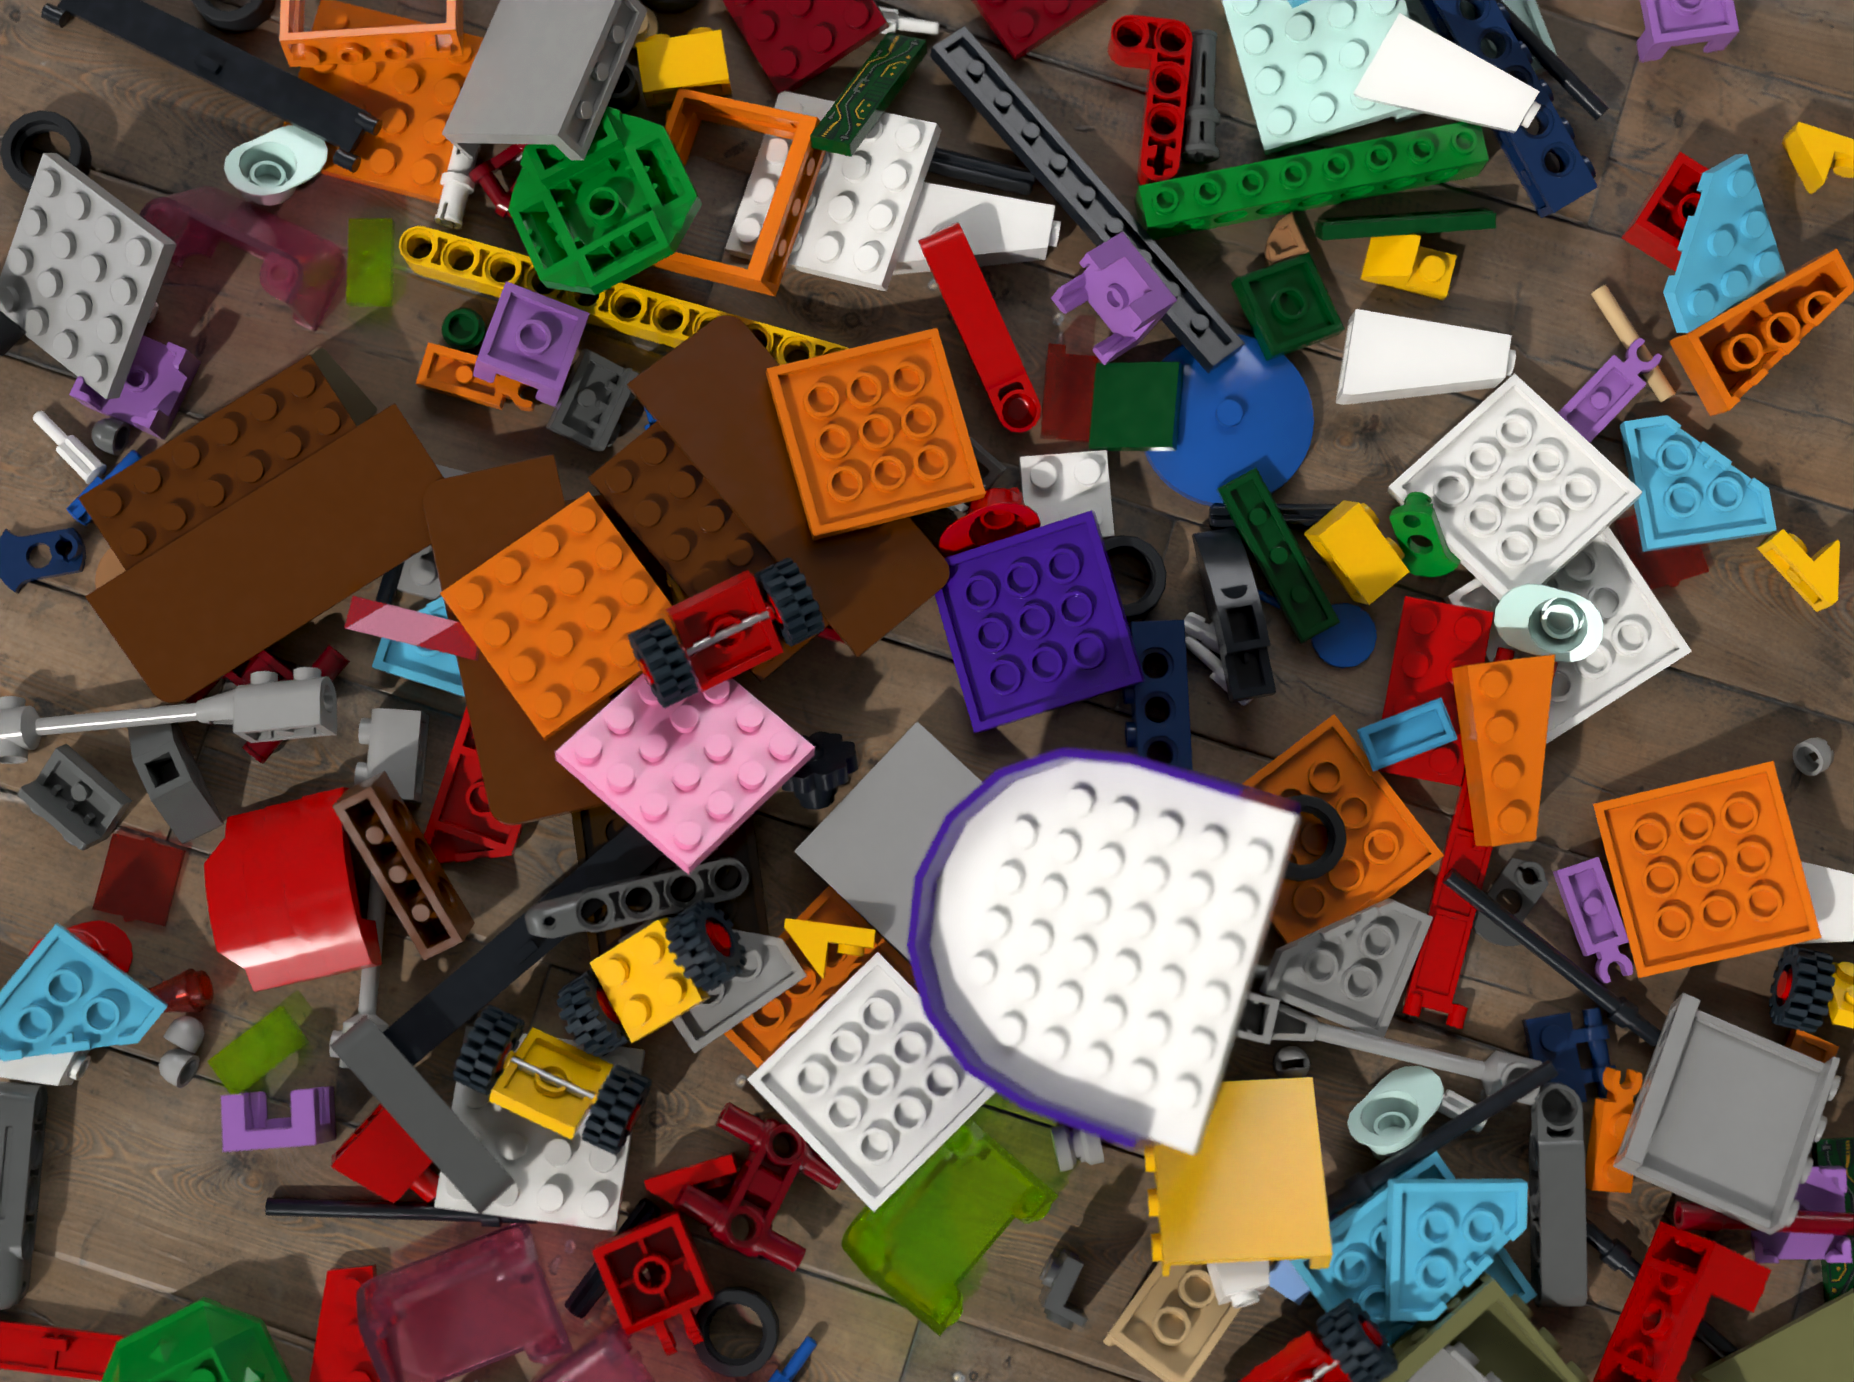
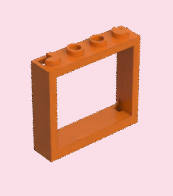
M281 0L279 41L290 67L301 66L311 68L317 65H356L362 62H400L409 59H445L447 57L463 56V0H446V23L304 32L305 0Z
M678 88L672 108L666 112L664 128L670 135L684 166L687 163L701 120L787 138L793 141L748 269L678 252L650 267L776 297L826 154L824 150L812 148L810 135L820 123L818 117Z

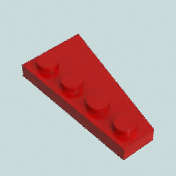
M376 1264L335 1268L327 1271L309 1382H386Z

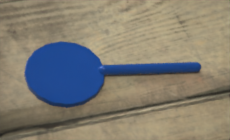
M1258 590L1261 601L1281 610L1275 597ZM1348 603L1333 604L1331 606L1340 623L1311 638L1312 646L1319 658L1331 666L1339 668L1355 667L1367 660L1374 650L1377 639L1375 624L1369 614L1359 606Z

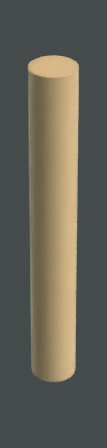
M1605 284L1592 292L1591 295L1627 350L1640 337ZM1643 343L1637 350V357L1643 362H1648L1653 357ZM1658 365L1652 371L1643 374L1661 403L1676 394Z

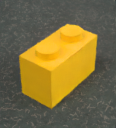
M701 27L692 29L687 35L670 37L667 34H655L647 37L643 42L636 43L643 94L647 107L673 103L678 88L715 96L732 94L721 30L713 31L711 28Z
M1343 500L1309 528L1304 535L1352 600L1370 605L1410 571L1402 562L1405 555L1398 544L1389 537L1385 538L1376 526L1380 522L1374 511L1365 503L1360 504L1359 502Z

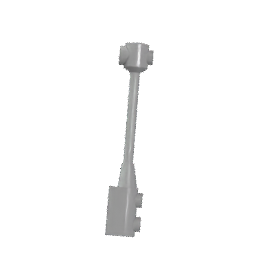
M314 667L296 668L293 670V680L278 681V674L274 672L251 673L250 684L239 685L236 689L198 700L196 703L40 718L33 706H25L26 700L22 697H0L1 764L27 762L28 750H35L39 746L42 735L189 721L233 725V733L250 743L337 735V697L334 684L329 677H321V670Z
M372 709L371 718H361L359 724V743L369 745L367 762H358L356 765L355 785L386 771L403 802L422 803L429 715L418 710ZM371 872L367 920L376 921L382 955L387 897ZM381 965L362 969L358 1014L343 1022L342 1031L333 1030L330 1045L364 1015L368 1016L381 1032H384L389 1027L388 1023L376 1015ZM330 1047V1056L339 1058ZM340 1059L339 1067L348 1068Z
M1249 991L1235 1033L1236 1037L1269 1045L1271 1040L1312 1042L1318 1040L1481 1079L1486 1095H1492L1542 1064L1538 1060L1500 1051H1494L1484 1062L1318 1022V1019L1281 1003L1279 999ZM1540 1087L1516 1102L1527 1105L1534 1104Z

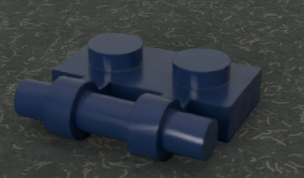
M1600 1007L1582 1010L1585 1028L1573 1029L1570 1012L1523 1019L1529 1058L1541 1061L1542 1063L1549 1059L1559 1073L1557 1077L1547 1083L1559 1082L1565 1084L1576 1092L1581 1103L1587 1102L1584 1084L1596 1082L1599 1098H1607V1090L1603 1084V1073L1606 1067L1616 1069V1065H1611L1606 1042V1039L1610 1038L1608 1024L1603 1025ZM1588 1042L1592 1068L1581 1069L1577 1043Z

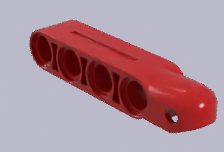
M959 222L918 240L999 421L1012 432L1021 433L1030 430L1040 419V401Z

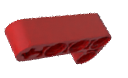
M1124 15L1118 18L1112 26L1108 43V54L1111 60L1119 66L1148 70L1137 181L1139 185L1175 179L1180 165L1193 41L1192 32L1184 22L1176 19ZM1123 35H1130L1136 38L1139 44L1134 47H1126L1119 42L1118 38ZM1173 40L1180 44L1182 49L1177 52H1170L1162 47L1161 42ZM1160 81H1169L1176 86L1177 91L1164 93L1158 89L1156 84ZM1165 122L1171 126L1173 132L1168 135L1158 134L1153 130L1152 124ZM1164 153L1161 166L1163 175L1158 176L1154 174V161L1156 154Z

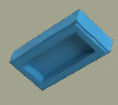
M1442 698L1357 729L1372 771L1458 739Z

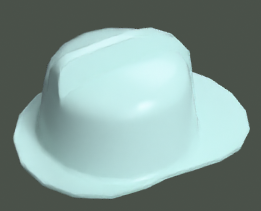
M288 125L232 149L225 159L224 171L228 181L237 190L241 191L246 202L253 201L259 205L267 206L278 205L287 201L298 185L320 173L327 162L328 149L324 140L294 125Z
M1524 584L1514 587L1503 595L1495 609L1494 623L1498 635L1509 646L1539 656L1555 654V661L1574 662L1583 660L1595 652L1603 638L1604 624L1599 610L1588 599L1569 591L1541 584Z
M1405 1066L1392 1071L1350 1112L1347 1122L1350 1134L1359 1143L1367 1145L1371 1149L1373 1156L1380 1161L1386 1157H1392L1421 1139L1424 1124L1434 1115L1443 1101L1444 1087L1440 1077L1431 1069L1422 1066Z

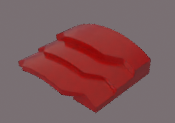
M341 787L302 796V799L227 817L225 838L204 863L207 905L217 952L245 969L254 992L382 965L376 921L361 919L348 839L350 835L332 807L349 788Z

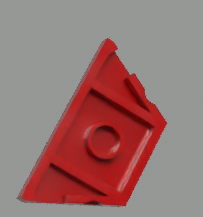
M467 706L424 834V838L439 863L452 861L457 863L473 861L476 858L511 856L515 853L524 823L518 825L503 824L496 820L490 811Z

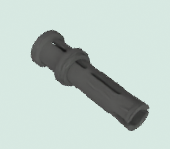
M1200 29L1192 32L1189 107L1185 109L1184 126H1186L1185 146L1181 149V159L1189 163L1207 164L1217 161L1220 157L1219 148L1216 147V126L1220 124L1221 116L1214 107L1217 33L1212 30ZM1202 62H1204L1203 87H1201Z

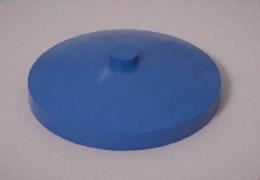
M1237 334L1244 342L1241 350L1209 374L1183 345L1176 348L1161 361L1180 362L1184 366L1177 451H1144L1155 473L1166 485L1181 496L1207 506L1223 504L1216 489L1254 468H1257L1271 495L1278 491L1292 478L1302 464L1313 435L1314 413L1312 400L1304 379L1298 370L1284 355L1266 361L1257 339Z

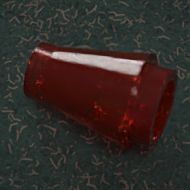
M192 968L153 987L147 988L168 1004L163 1013L201 1012L204 1006L210 1005L213 1002L214 997L213 985L209 975L204 970L195 971Z

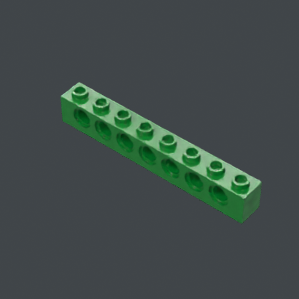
M1458 122L1139 185L1134 203L1139 224L1153 240L1476 177L1489 161L1481 126Z

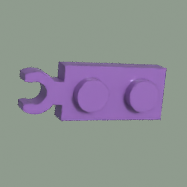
M1642 338L1635 340L1629 346L1625 354L1626 361L1624 363L1617 356L1613 355L1558 412L1589 443L1647 384L1638 374L1652 371L1661 361L1662 356L1659 353L1648 362L1639 360L1637 350L1645 342Z
M1599 857L1553 871L1582 955L1589 956L1596 953L1598 960L1595 964V975L1601 983L1611 982L1607 971L1611 962H1616L1620 966L1623 976L1632 975L1633 965L1630 959L1621 954L1618 949V945L1627 943L1629 940Z

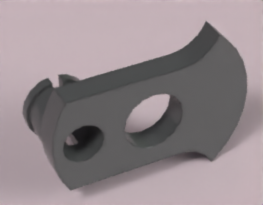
M1511 858L1486 894L1496 901L1498 894L1502 890L1510 889L1514 891L1520 899V906L1513 915L1523 922L1549 883L1540 864L1534 861ZM1528 869L1532 872L1533 880L1530 884L1523 880V872L1520 870ZM1476 910L1472 929L1482 939L1499 946L1521 945L1489 918Z

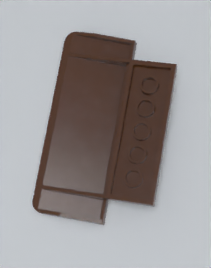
M729 315L719 316L627 383L629 390L656 422L590 475L588 480L688 598L746 570L754 576L756 572L787 557L791 558L793 563H796L799 567L800 573H803L808 587L810 586L813 591V598L817 600L820 607L818 610L823 616L824 630L831 626L855 656L859 658L946 585L949 579L948 563L910 517L813 541L766 376L767 368L779 366V363L740 319ZM773 624L783 653L749 670L762 683L820 633L790 647L785 643L783 637L779 635L776 625Z
M309 354L78 497L126 570L86 595L85 598L152 693L164 702H182L430 546L431 541L422 500L428 486L437 480L444 479V477L395 403L357 426Z
M554 454L440 479L428 486L424 493L422 504L441 591L577 500L564 501ZM601 495L593 496L673 606L671 591L666 581L668 580L666 571ZM444 601L448 620L459 622ZM478 647L476 648L475 660L456 656L490 811L496 820L506 825H518L607 805L556 760L555 751L639 676L545 741Z

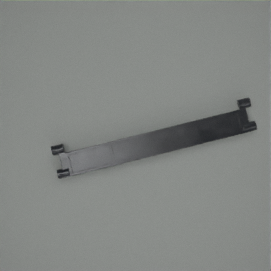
M61 0L58 6L51 3L45 4L41 11L43 19L61 28L68 24L70 15L338 147L339 149L333 157V163L352 173H355L361 164V157L355 155L354 152L365 133L368 132L376 136L381 131L382 120L374 117L371 113L142 0Z
M630 824L537 903L578 893L589 887L641 875L660 859L664 853ZM590 898L583 903L581 915L587 920L606 903L599 898ZM526 911L382 1033L412 1066H415L568 935L552 939L529 934L525 922ZM551 916L543 919L545 925H551L555 922V918Z

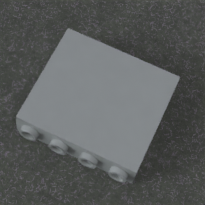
M500 0L442 135L468 158H474L480 143L555 145L570 160L584 161L647 13V9L639 0Z
M917 721L794 852L910 961L907 940L915 874L946 814L983 782Z
M1682 993L1669 1008L1613 1167L1771 1235L1785 1227V1225L1790 1226L1797 1215L1800 1202L1794 1199L1799 1183L1804 1184L1812 1170L1813 1159L1808 1157L1812 1143H1817L1825 1130L1827 1117L1822 1116L1826 1101H1831L1839 1088L1841 1077L1835 1073L1840 1059L1832 1057L1823 1063L1698 1010L1700 1000Z

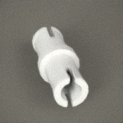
M480 144L474 158H468L453 145L448 170L442 173L440 184L444 186L438 211L434 219L437 224L452 229L454 222L455 229L462 228L468 195L472 194L475 188L469 173L475 168L478 153L481 149Z

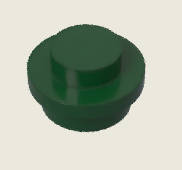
M458 308L451 311L445 317L442 323V335L451 348L467 352L476 349L483 342L486 335V325L483 318L476 311L469 308Z

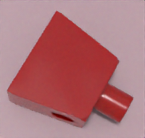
M381 1103L332 1155L331 1167L389 1202L395 1203L409 1188L427 1203L436 1196L439 1176L429 1168L432 1160Z

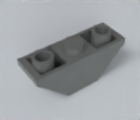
M168 723L128 727L134 765L150 800L180 842L185 844L225 825L179 724Z

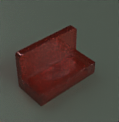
M1048 344L1040 427L1041 439L1089 442L1095 369L1098 357L1067 354L1066 345Z

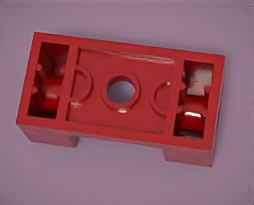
M1660 1221L1592 1382H1680L1676 1380L1677 1375L1686 1360L1688 1349L1697 1327L1705 1315L1710 1296H1715L1754 1313L1758 1301L1764 1293L1771 1269L1718 1243ZM1662 1314L1661 1320L1659 1324L1656 1326L1657 1320L1659 1316Z

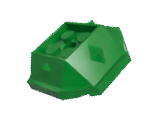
M607 106L584 161L570 160L555 145L528 144L524 147L520 162L522 168L515 183L508 210L538 277L546 288L597 295L674 254L700 210L702 202L664 126L639 117L622 114L620 110ZM614 206L609 213L602 215L606 209Z
M202 1297L121 1338L115 1345L101 1382L294 1381L262 1319L223 1306L221 1303L207 1297Z

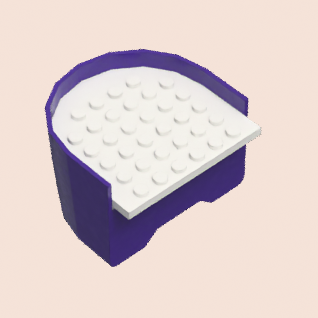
M1061 748L996 770L946 814L914 877L907 949L925 1017L966 1073L1020 1107L1133 1150L1166 1144L1190 1154H1198L1301 819V804L1297 801L1220 777L1130 754Z

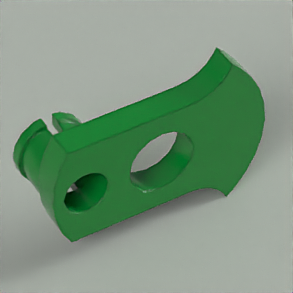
M1415 491L1409 493L1405 498L1404 505L1393 509L1389 516L1399 547L1405 555L1402 562L1410 571L1409 573L1416 576L1438 577L1446 575L1456 569L1461 560L1449 550L1435 509L1433 508V503H1431L1432 499L1425 493ZM1422 535L1427 537L1433 545L1421 547L1416 545L1410 537Z

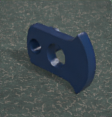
M74 528L28 536H15L10 530L5 529L0 537V578L7 587L17 594L28 582L83 572L86 562V548L81 535ZM72 544V551L66 558L64 550L66 546ZM38 545H47L52 555L50 563L43 568H34L29 560L32 549Z

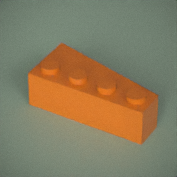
M1835 249L1815 257L1792 270L1783 278L1693 331L1682 333L1669 340L1710 417L1730 411L1751 387L1757 385L1769 373L1768 371L1777 362L1799 345V341L1814 327L1818 326L1854 291V279L1839 251Z
M1555 654L1452 668L1476 846H1499L1536 841Z

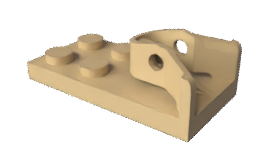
M1274 1260L1269 1261V1268ZM1159 1261L1103 1342L1109 1347L1117 1345L1164 1382H1191L1242 1307L1233 1308L1232 1302L1218 1304L1206 1264L1170 1265L1169 1276H1162L1161 1261Z

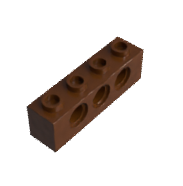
M386 771L347 789L332 807L423 960L425 961L463 942L475 922Z

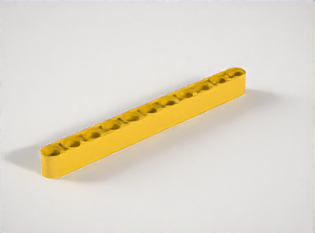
M414 226L407 229L399 240L401 255L413 272L421 276L500 298L505 282H498L495 280V277L502 268L512 267L516 269L515 275L507 282L538 293L537 287L541 281L529 256L425 226ZM419 245H432V250L426 257L421 259L413 257V252ZM465 255L474 257V261L468 269L463 271L454 269V264L460 257ZM621 282L599 293L597 302L591 306H581L578 304V299L583 293L555 289L549 294H541L590 313L586 323L676 348L713 319L729 315L740 319L756 338L764 340L767 343V351L779 365L787 364L785 358L794 350H802L809 355V358L849 349L842 345ZM632 302L641 305L639 314L633 318H623L619 315L621 308L627 303ZM675 314L683 318L682 324L675 330H665L661 327L662 320L668 315Z

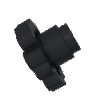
M819 731L809 737L801 735L815 747L814 756L781 786L783 791L794 792L795 797L800 800L801 806L811 810L830 806L835 801L838 786L848 782V774L858 770L854 742L843 741L841 734H829L828 732Z

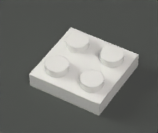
M1107 450L1023 456L1019 458L1024 504L1038 514L1041 521L1040 527L1092 510L1096 513L1103 540L1114 537Z

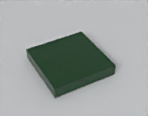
M1309 252L1242 275L1231 283L1266 361L1337 336L1345 330Z
M1180 362L1108 363L1105 366L1103 363H1096L1089 448L1092 451H1177L1184 366Z

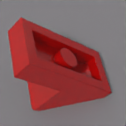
M735 1152L649 1177L644 1180L646 1190L674 1205L680 1190L685 1184L698 1189L697 1184L704 1182L705 1189L708 1190L731 1183L730 1174L737 1172L739 1165Z

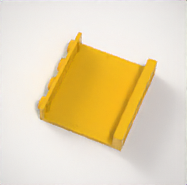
M1313 1077L1220 1082L1198 1154H1190L1166 1144L1144 1147L1145 1172H1154L1155 1188L1147 1189L1149 1217H1158L1159 1233H1151L1152 1261H1161L1162 1276H1169L1170 1265L1309 1259L1310 1269L1329 1268L1333 1253Z

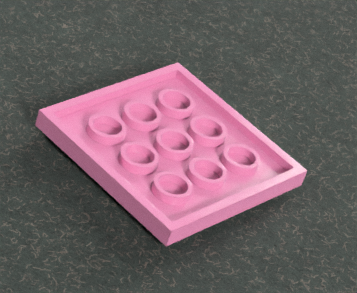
M642 674L556 750L555 754L556 760L689 875L814 756L815 747L733 678L703 692L698 687L697 693L664 709L658 702L657 697L654 696L650 685L645 680L644 674Z

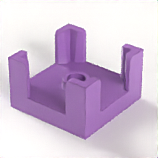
M1640 0L1645 24V31L1637 40L1640 62L1661 59L1670 47L1709 41L1703 48L1705 53L1724 50L1739 32L1733 0Z
M1123 232L1087 252L1079 262L1083 268L1087 267V269L1081 275L1062 285L1051 297L1052 301L1064 314L1088 301L1113 332L1111 336L1093 347V352L1104 366L1138 345L1177 301L1175 296Z
M506 281L478 354L472 376L493 383L497 373L537 388L538 391L535 399L556 407L590 313Z
M143 335L120 398L105 399L86 384L81 376L77 377L69 395L85 407L111 418L127 422L132 427L165 440L201 362L183 347L171 342L165 345Z
M334 1086L292 1091L290 1094L291 1117L268 1119L267 1094L264 1091L221 1095L223 1152L307 1146L335 1141Z
M1812 1166L1808 1179L1804 1184L1799 1183L1794 1199L1800 1202L1798 1210L1845 1212L1844 1192H1847L1846 1169L1842 1166ZM1751 1231L1752 1258L1757 1263H1779V1259H1825L1827 1263H1852L1851 1241L1848 1236L1775 1232L1769 1235L1762 1231Z

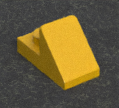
M1799 121L1784 135L1782 145L1809 194L1816 192L1825 183L1830 168H1833V172L1839 176L1854 178V139Z
M1419 235L1371 237L1360 279L1444 301L1448 294L1457 255L1419 246L1421 239Z
M1784 529L1769 536L1757 547L1764 557L1816 612L1828 608L1838 601L1840 541L1838 539L1822 547L1811 558L1806 554L1808 550L1803 541L1796 535L1787 533Z
M785 918L784 928L822 979H825L829 943L838 944L837 953L864 956V948L874 949L876 930Z

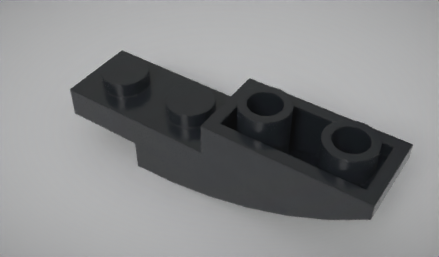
M1236 527L1194 533L1192 538L1209 620H1213L1230 703L1272 696L1276 693V687L1268 654V648L1271 646L1255 579Z

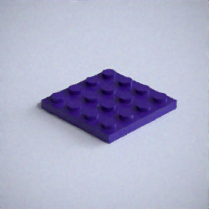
M1087 511L945 558L949 566V579L946 585L935 594V598L974 733H981L1145 682L1094 511Z

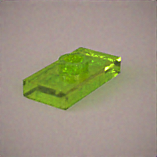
M349 218L346 303L349 307H393L395 222L392 218Z
M279 1006L207 1062L231 1095L243 1093L309 1043V1040L284 1006Z

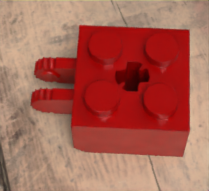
M1679 152L1664 169L1621 238L1676 272L1682 254L1677 249L1687 221L1683 214L1694 216L1701 196V192L1697 191L1702 173L1709 169L1684 153Z
M673 1210L595 1244L591 1250L627 1336L653 1325L665 1354L670 1356L677 1353V1343L668 1327L666 1319L680 1313L685 1324V1331L688 1338L692 1340V1343L695 1345L704 1341L692 1308L713 1299L715 1291L681 1211ZM649 1261H656V1265L660 1263L665 1270L661 1274V1281L652 1282L653 1276L648 1280L643 1275Z

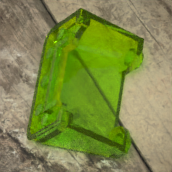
M969 1118L875 1212L866 1205L846 1229L841 1246L865 1277L941 1336L948 1326L953 1325L960 1318L963 1312L964 1296L957 1287L1014 1218H1017L1024 1224L1043 1219L1059 1195L974 1120Z

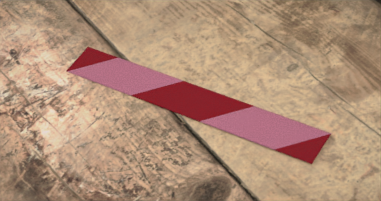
M352 596L344 628L478 661L479 648L460 622Z

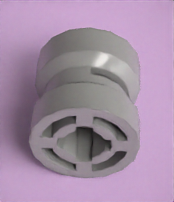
M1065 1125L1050 1127L1060 1172L1074 1169L1077 1160H1080L1081 1163L1087 1162L1090 1165L1104 1163L1100 1137L1074 1127L1070 1131Z

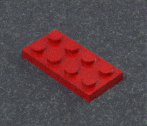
M1404 597L1381 720L1442 698L1458 739L1378 769V771L1461 787L1465 763L1452 668L1485 662L1494 612L1414 597Z

